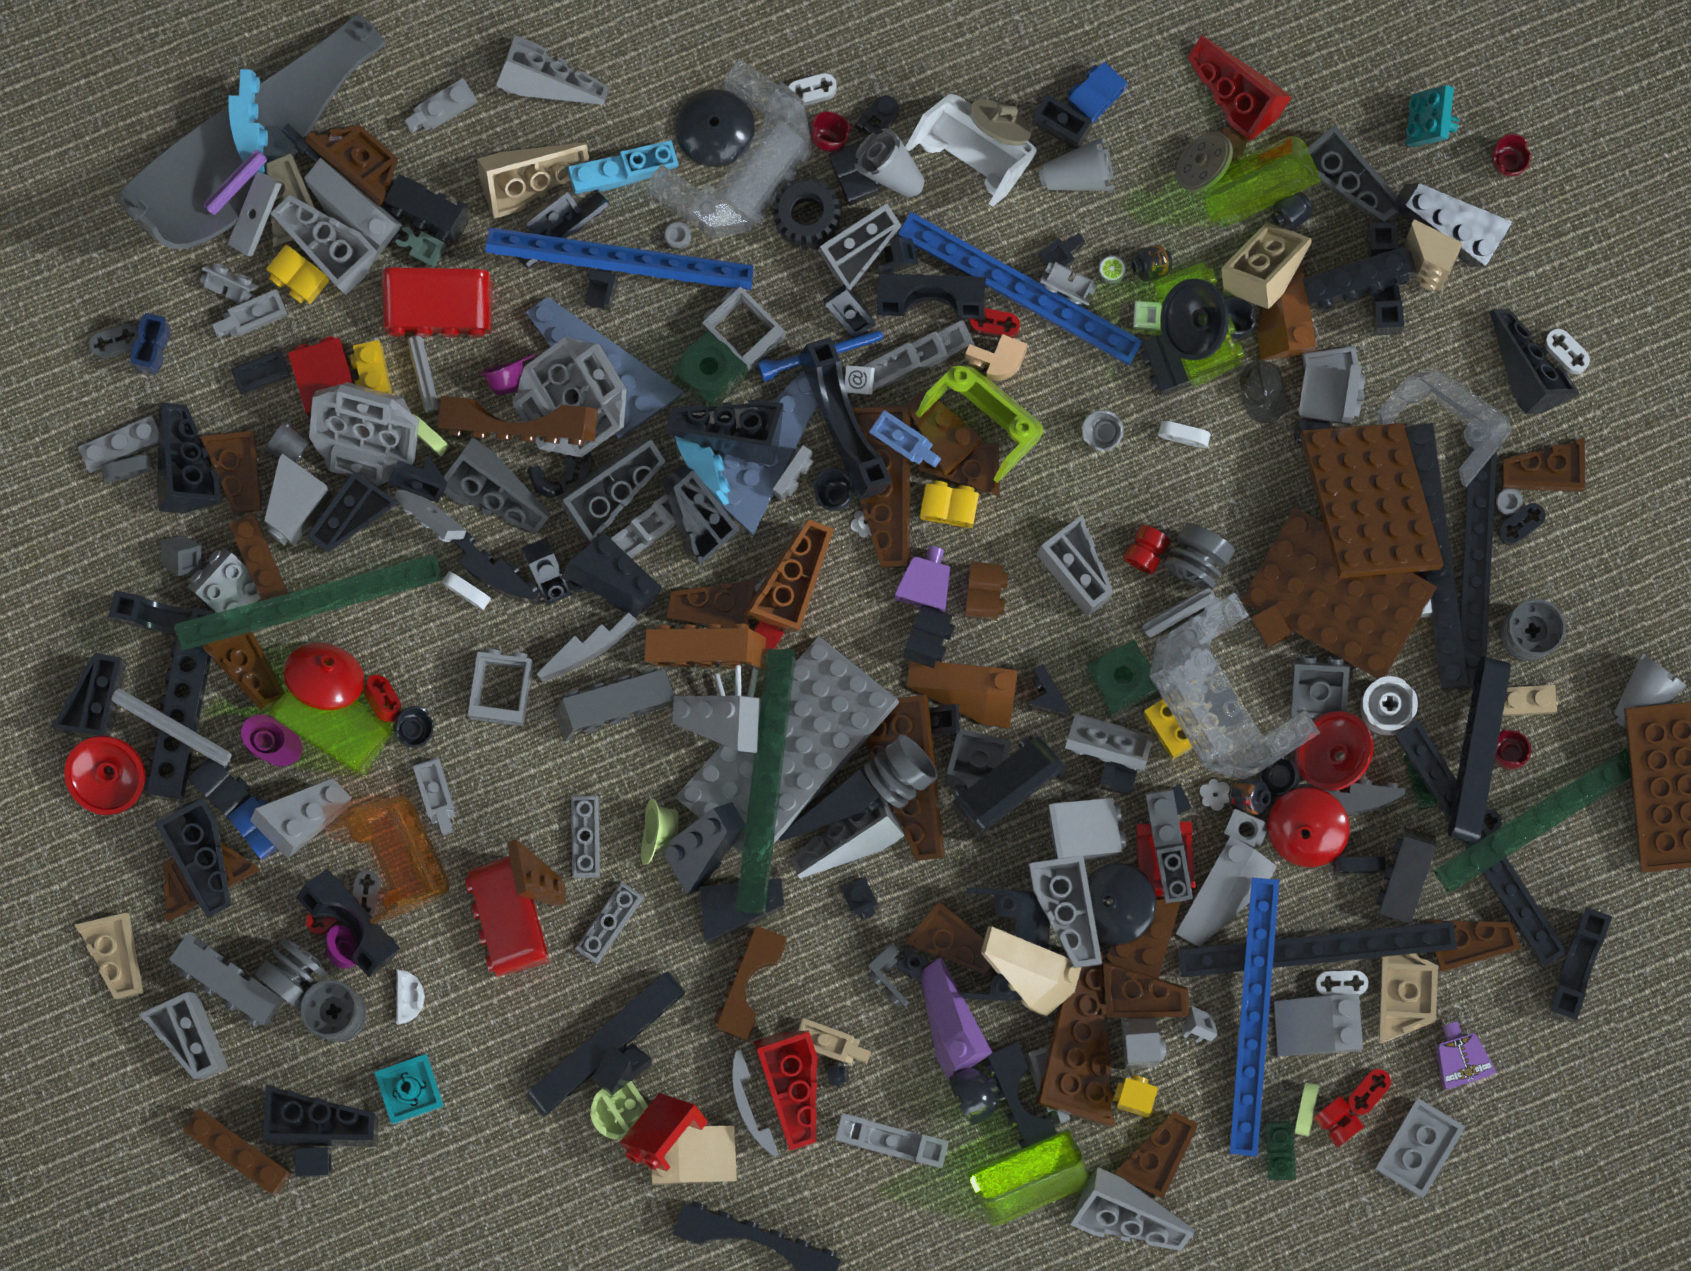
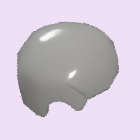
M1095 410L1086 416L1082 424V437L1095 450H1111L1120 444L1124 436L1122 421L1116 414L1108 410Z

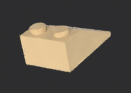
M1266 222L1222 267L1224 292L1269 309L1284 294L1312 243L1311 238Z
M688 1126L664 1157L670 1165V1169L667 1172L658 1168L656 1170L652 1169V1184L655 1186L737 1181L735 1127L705 1126L702 1130Z

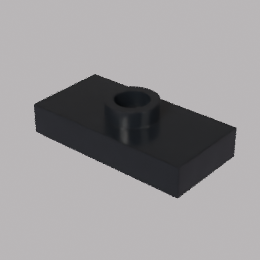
M281 350L231 369L241 395L291 376Z

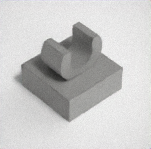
M1191 1006L1189 1008L1190 1015L1186 1017L1187 1023L1182 1027L1183 1036L1187 1038L1192 1033L1194 1041L1197 1043L1203 1038L1212 1041L1218 1035L1213 1015Z

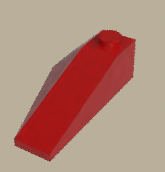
M1200 36L1187 57L1202 82L1206 83L1211 90L1216 104L1220 105L1225 112L1228 123L1248 140H1253L1280 117L1292 98L1274 82L1204 36Z
M809 1030L782 1032L753 1041L789 1151L815 1143L816 1071L818 1057Z

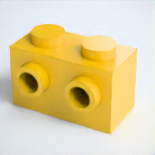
M380 341L353 345L354 354L350 355L353 370H358L359 379L355 380V385L392 395L384 350Z
M1170 694L1144 710L1143 716L1170 758L1174 760L1200 744L1202 732L1194 720L1190 722L1185 715L1187 708L1179 697L1175 699Z
M1132 1075L1131 1079L1126 1077L1124 1083H1118L1113 1101L1118 1102L1117 1109L1148 1118L1151 1114L1158 1087L1147 1084L1148 1079Z

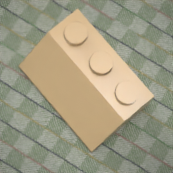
M1414 219L1404 246L1412 253L1418 277L1415 279L1420 282L1423 288L1429 291L1437 290L1440 292L1463 243Z

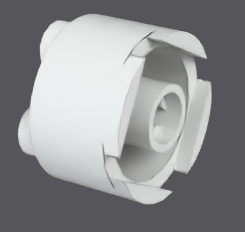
M1394 676L1382 677L1373 682L1365 691L1360 703V713L1364 723L1370 730L1381 735H1394L1409 726L1418 708L1415 691L1403 679ZM1387 700L1390 701L1391 706H1395L1391 711H1387V708L1383 707Z

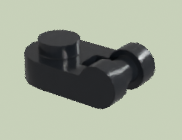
M888 95L880 96L865 114L858 119L854 127L860 132H866L868 135L883 133L881 129H889L899 115L897 100ZM873 118L880 122L877 127L870 123Z

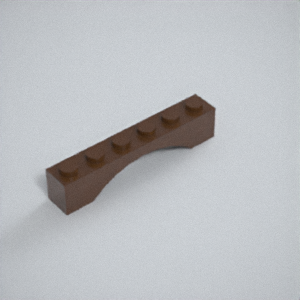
M441 396L438 428L448 430V435L464 437V432H472L471 437L488 438V434H496L495 439L512 440L513 435L520 436V441L536 442V437L544 438L545 443L560 444V439H566L570 445L584 446L585 441L595 442L598 409L585 406L561 405L553 412L539 419L510 423L491 414L477 400Z

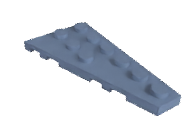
M546 297L526 312L550 347L564 337L592 342L601 346L627 389L624 427L615 433L618 440L624 438L684 395L681 389L549 297Z
M804 370L773 401L783 403L784 405L779 446L773 465L748 462L725 453L720 454L725 470L721 471L722 476L726 477L730 486V492L727 493L729 504L723 505L720 503V505L752 536H754L757 526L768 508V504L773 496L774 486L785 472L794 450L818 405Z

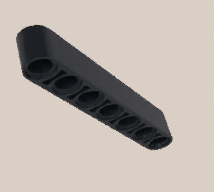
M1482 656L1477 666L1448 824V836L1477 843L1482 832L1510 677L1511 664L1509 662Z
M669 971L665 972L536 1084L525 1097L542 1117L548 1115L595 1074L610 1047L614 1046L619 1051L625 1048L686 993L685 989Z

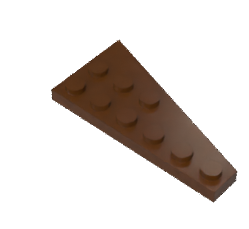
M910 407L852 408L863 434L874 450L882 457L892 480L882 494L860 500L882 568L909 567L910 460L870 434L869 431L883 410L910 427Z
M918 695L897 698L899 701L897 706L866 739L871 759H875V755L881 752L887 755L886 746L899 735H905L919 745L935 766L928 696ZM936 779L924 790L916 789V797L908 800V804L903 808H897L892 805L895 814L899 816L904 828V835L916 861L945 858Z
M1102 960L1100 965L1081 967L1075 992L1059 1005L1036 1104L1112 1128L1115 1127V1119L1112 1117L1111 1107L1113 1092L1110 1091L1109 1081L1111 1066L1108 1030L1105 1028V1015L1107 1013L1106 1004L1103 1001L1104 973Z

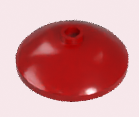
M313 642L299 646L289 654L283 669L285 684L292 695L302 703L316 709L338 710L345 708L359 698L364 686V673L357 659L345 649L329 643Z
M1335 711L1323 714L1314 719L1300 735L1295 752L1296 765L1304 780L1313 787L1325 791L1344 789L1355 783L1367 770L1373 755V738L1367 725L1351 713ZM1345 754L1343 759L1339 761L1340 755Z
M99 735L81 741L70 752L65 763L64 777L69 793L79 805L96 814L113 815L127 810L139 799L144 789L145 770L139 755L129 744L112 736ZM106 766L112 767L114 773H109Z
M1301 787L1287 792L1275 802L1268 817L1267 829L1271 844L1285 860L1297 866L1319 867L1333 861L1344 850L1350 834V823L1345 808L1333 795L1319 788ZM1307 829L1310 831L1311 835L1304 836L1301 833V830Z

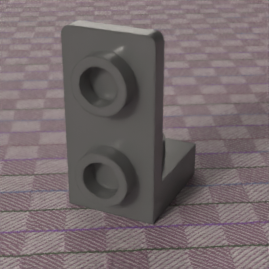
M891 944L868 965V969L871 971L868 976L878 987L883 984L889 990L887 997L896 1007L901 1004L906 1008L909 1006V1002L881 972L883 969L888 972L899 961L897 957L900 955V951Z

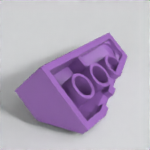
M939 958L920 972V980L936 1058L949 1080L950 1076L973 1067L989 1056L992 1051L965 1000L962 998L943 959Z

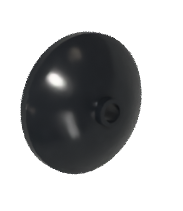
M720 89L706 90L694 95L682 106L676 120V136L683 152L694 162L707 167H723L733 164L747 153L754 140L755 121L749 106L736 94ZM714 119L719 121V124L715 127L710 125V122Z
M1204 279L1183 280L1176 284L1167 294L1161 309L1160 325L1163 338L1170 350L1186 360H1202L1213 355L1223 344L1229 326V312L1224 296L1211 282Z
M1111 863L1095 870L1087 880L1098 941L1109 945H1124L1135 941L1149 928L1156 911V894L1150 879L1140 869L1125 863ZM1112 897L1113 903L1111 906H1108L1107 900Z

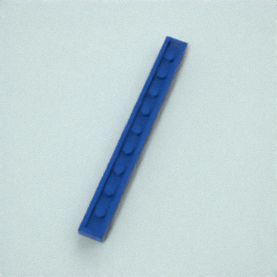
M910 212L898 232V237L913 239L915 247L963 274L986 277V286L1128 366L1131 365L1143 344L1141 339L1062 295L1049 291L1044 285L913 212Z
M489 228L485 250L487 253H494L496 255H508L523 259H536L551 263L557 262L578 267L584 266L629 274L654 276L656 278L675 279L683 282L731 287L734 289H738L741 286L745 290H751L753 280V265Z
M1252 877L1230 1142V1154L1258 1155L1279 880Z

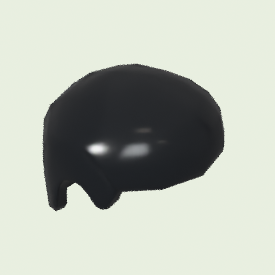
M1228 297L1225 299L1229 312V326L1226 337L1234 340L1246 338L1252 332L1256 323L1253 321L1254 308L1241 298Z
M827 468L820 472L813 482L816 501L829 512H839L850 506L855 496V490L848 474L839 468Z
M414 705L402 709L396 715L393 722V732L403 746L417 748L425 745L432 737L434 721L426 708Z
M1277 755L1267 759L1260 767L1259 780L1267 784L1270 795L1281 797L1299 785L1300 772L1296 763L1290 758Z

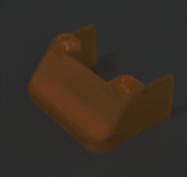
M398 796L354 807L326 826L328 831L347 827L351 837L358 843L365 844L371 842L393 890H390L383 896L385 910L371 918V924L400 917L443 896L449 891L450 883L414 805L408 798Z

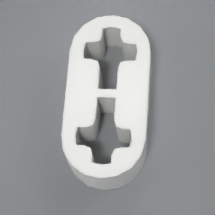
M825 73L794 81L787 90L788 100L796 107L829 100L836 94V80L830 74ZM823 81H826L827 85L832 84L828 92H824L823 89L814 90L820 88ZM800 88L802 92L810 90V92L803 94L802 99L792 96L796 93L795 89Z
M1555 329L1548 334L1545 340L1547 351L1571 374H1581L1584 372L1590 362L1588 353L1562 329ZM1552 337L1556 339L1563 338L1562 345L1566 351L1559 345L1554 347L1552 345L1554 341ZM1568 353L1575 358L1582 357V366L1578 364L1573 366L1571 364L1573 358Z
M1162 421L1158 436L1163 439L1199 448L1208 447L1211 435L1208 431L1170 421Z
M450 571L441 582L448 589L481 610H484L491 600L485 593Z
M1327 971L1318 976L1315 987L1321 996L1359 994L1360 996L1368 988L1369 982L1366 975L1361 971ZM1353 976H1357L1358 981L1363 982V986H1360L1358 991H1354L1353 986H1344V982H1350L1353 980ZM1325 977H1330L1331 982H1340V986H1334L1330 992H1326V988L1321 987L1320 983L1325 981Z

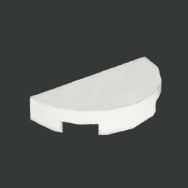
M397 969L396 1024L399 1025L408 1023L418 1016L423 1008L425 995L423 986L415 976L407 971Z

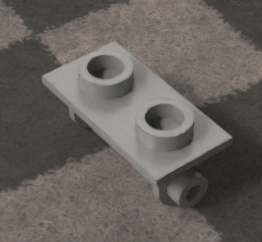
M1049 262L1040 280L1044 287L1051 292L1058 293L1059 291L1067 295L1068 299L1076 304L1081 305L1084 303L1089 305L1091 295L1094 294L1097 285L1093 284L1094 281L1079 273H1076L1073 281L1068 279L1072 272L1071 269L1057 262L1054 264Z
M213 263L202 268V270L208 272V274L204 273L200 279V283H203L205 288L222 294L225 286L229 287L225 297L240 304L251 300L253 295L249 292L259 287L252 283L250 277L243 274H237L236 276L228 272V268L222 264Z

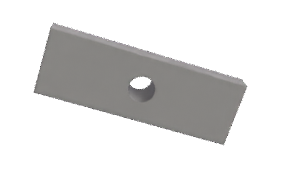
M256 172L228 245L247 256H253L281 187L280 182L262 172Z
M397 490L394 499L402 505V510L416 516L422 526L430 528L436 533L435 536L438 539L450 542L451 539L464 538L467 530L431 501L405 490Z
M571 796L572 878H600L599 796ZM585 832L589 833L590 838L587 841H582L581 835Z
M621 881L579 941L575 950L598 965L638 908L644 896ZM608 918L614 920V924L611 927L604 925L605 920Z

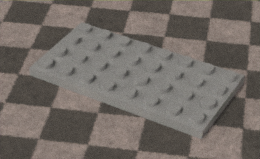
M818 636L759 702L757 753L737 751L722 744L675 798L699 819L713 808L733 802L746 826L732 847L752 864L756 865L897 706L899 701Z

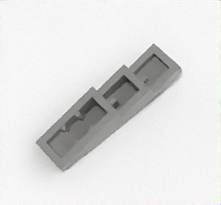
M959 321L940 332H933L913 343L908 342L862 367L875 368L873 391L947 360L967 350L969 344L973 346L975 344L964 321Z
M666 494L655 501L651 508L632 520L628 527L611 538L629 557L633 558L676 525Z
M628 613L610 631L601 624L583 643L574 636L537 673L538 678L545 682L592 661L638 625L637 620Z

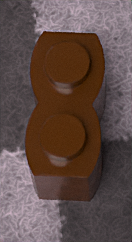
M971 561L965 612L966 618L998 621V614L1004 615L1005 599L1000 598L1001 588H1007L1008 572H1003L1004 565Z

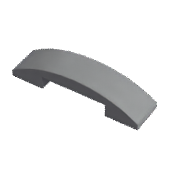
M738 1050L735 1052L733 1062V1087L739 1111L756 1141L770 1155L777 1157L779 1153L770 1129L767 1128L759 1131L741 1083V1081L751 1078L742 1051Z
M844 1113L841 1115L835 1138L836 1141L938 1168L943 1167L949 1141L909 1132Z

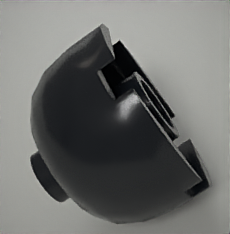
M968 1068L949 1077L952 1091L955 1097H959L961 1102L959 1106L972 1125L981 1123L992 1116L998 1105L996 1093L1000 1092V1087L993 1076L988 1078L983 1071L976 1068Z

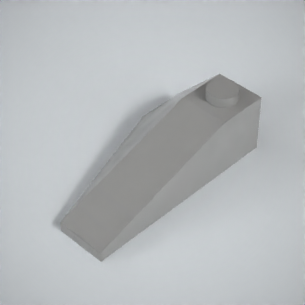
M514 35L496 84L497 87L502 88L507 93H515L520 96L604 105L609 90L608 86L583 71L575 72L566 65L567 61L562 58L556 61L545 54L547 49L541 45Z

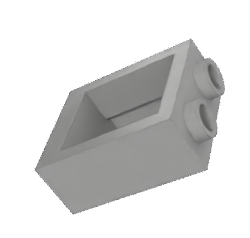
M740 286L736 291L734 289L729 291L723 297V303L717 309L712 308L704 315L702 326L703 330L748 374L758 365V361L763 360L786 338V333ZM741 302L770 330L744 356L715 329Z
M485 649V652H477L468 710L470 720L524 727L533 670V661L531 658H527V654L512 652L511 656L501 655V651L496 649ZM486 664L524 669L518 711L479 706Z

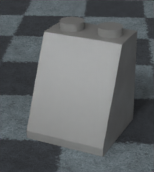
M284 454L280 456L265 522L270 527L267 531L272 534L275 540L282 545L288 542L294 547L331 499L332 494L324 483Z
M1113 798L1049 804L1048 817L1055 859L1083 856L1084 861L1122 854V848L1126 847L1124 831L1119 832L1117 821L1122 820L1120 805H1114Z

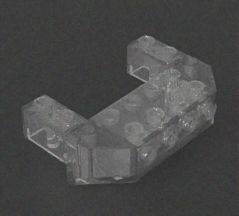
M740 59L725 77V89L764 115L765 122L717 187L714 189L706 184L700 191L662 164L646 184L647 193L711 238L750 232L753 226L758 227L765 218L766 214H764V211L769 205L773 206L776 203L775 197L777 193H780L779 191L784 184L789 185L791 183L790 181L794 179L797 173L795 169L800 163L805 164L812 154L804 101L783 82L778 86Z
M1234 592L1157 639L1150 678L1205 769L1243 780L1257 774L1314 738L1320 732L1307 710H1304L1261 735L1206 644L1207 641L1249 616Z

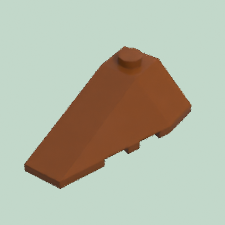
M1302 263L1298 266L1284 294L1269 309L1262 307L1257 331L1260 361L1302 356L1305 353L1315 352L1316 342L1311 310L1302 281L1304 279Z
M910 661L906 687L921 695H927L929 699L943 705L959 704V714L961 713L981 725L1010 729L1018 671L936 662L933 669Z

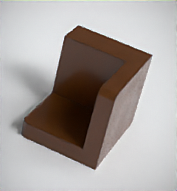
M1276 605L1260 612L1251 619L1266 649L1291 637L1292 632Z

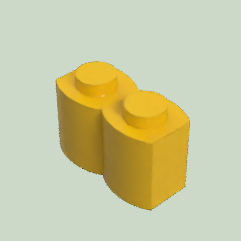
M288 245L282 248L266 268L270 274L268 279L279 288L284 285L290 289L289 295L300 304L305 301L310 305L330 281L326 274Z
M932 481V484H926L920 519L957 527L973 528L979 493L974 492V488L963 485L958 486V489L947 487V483L942 481Z

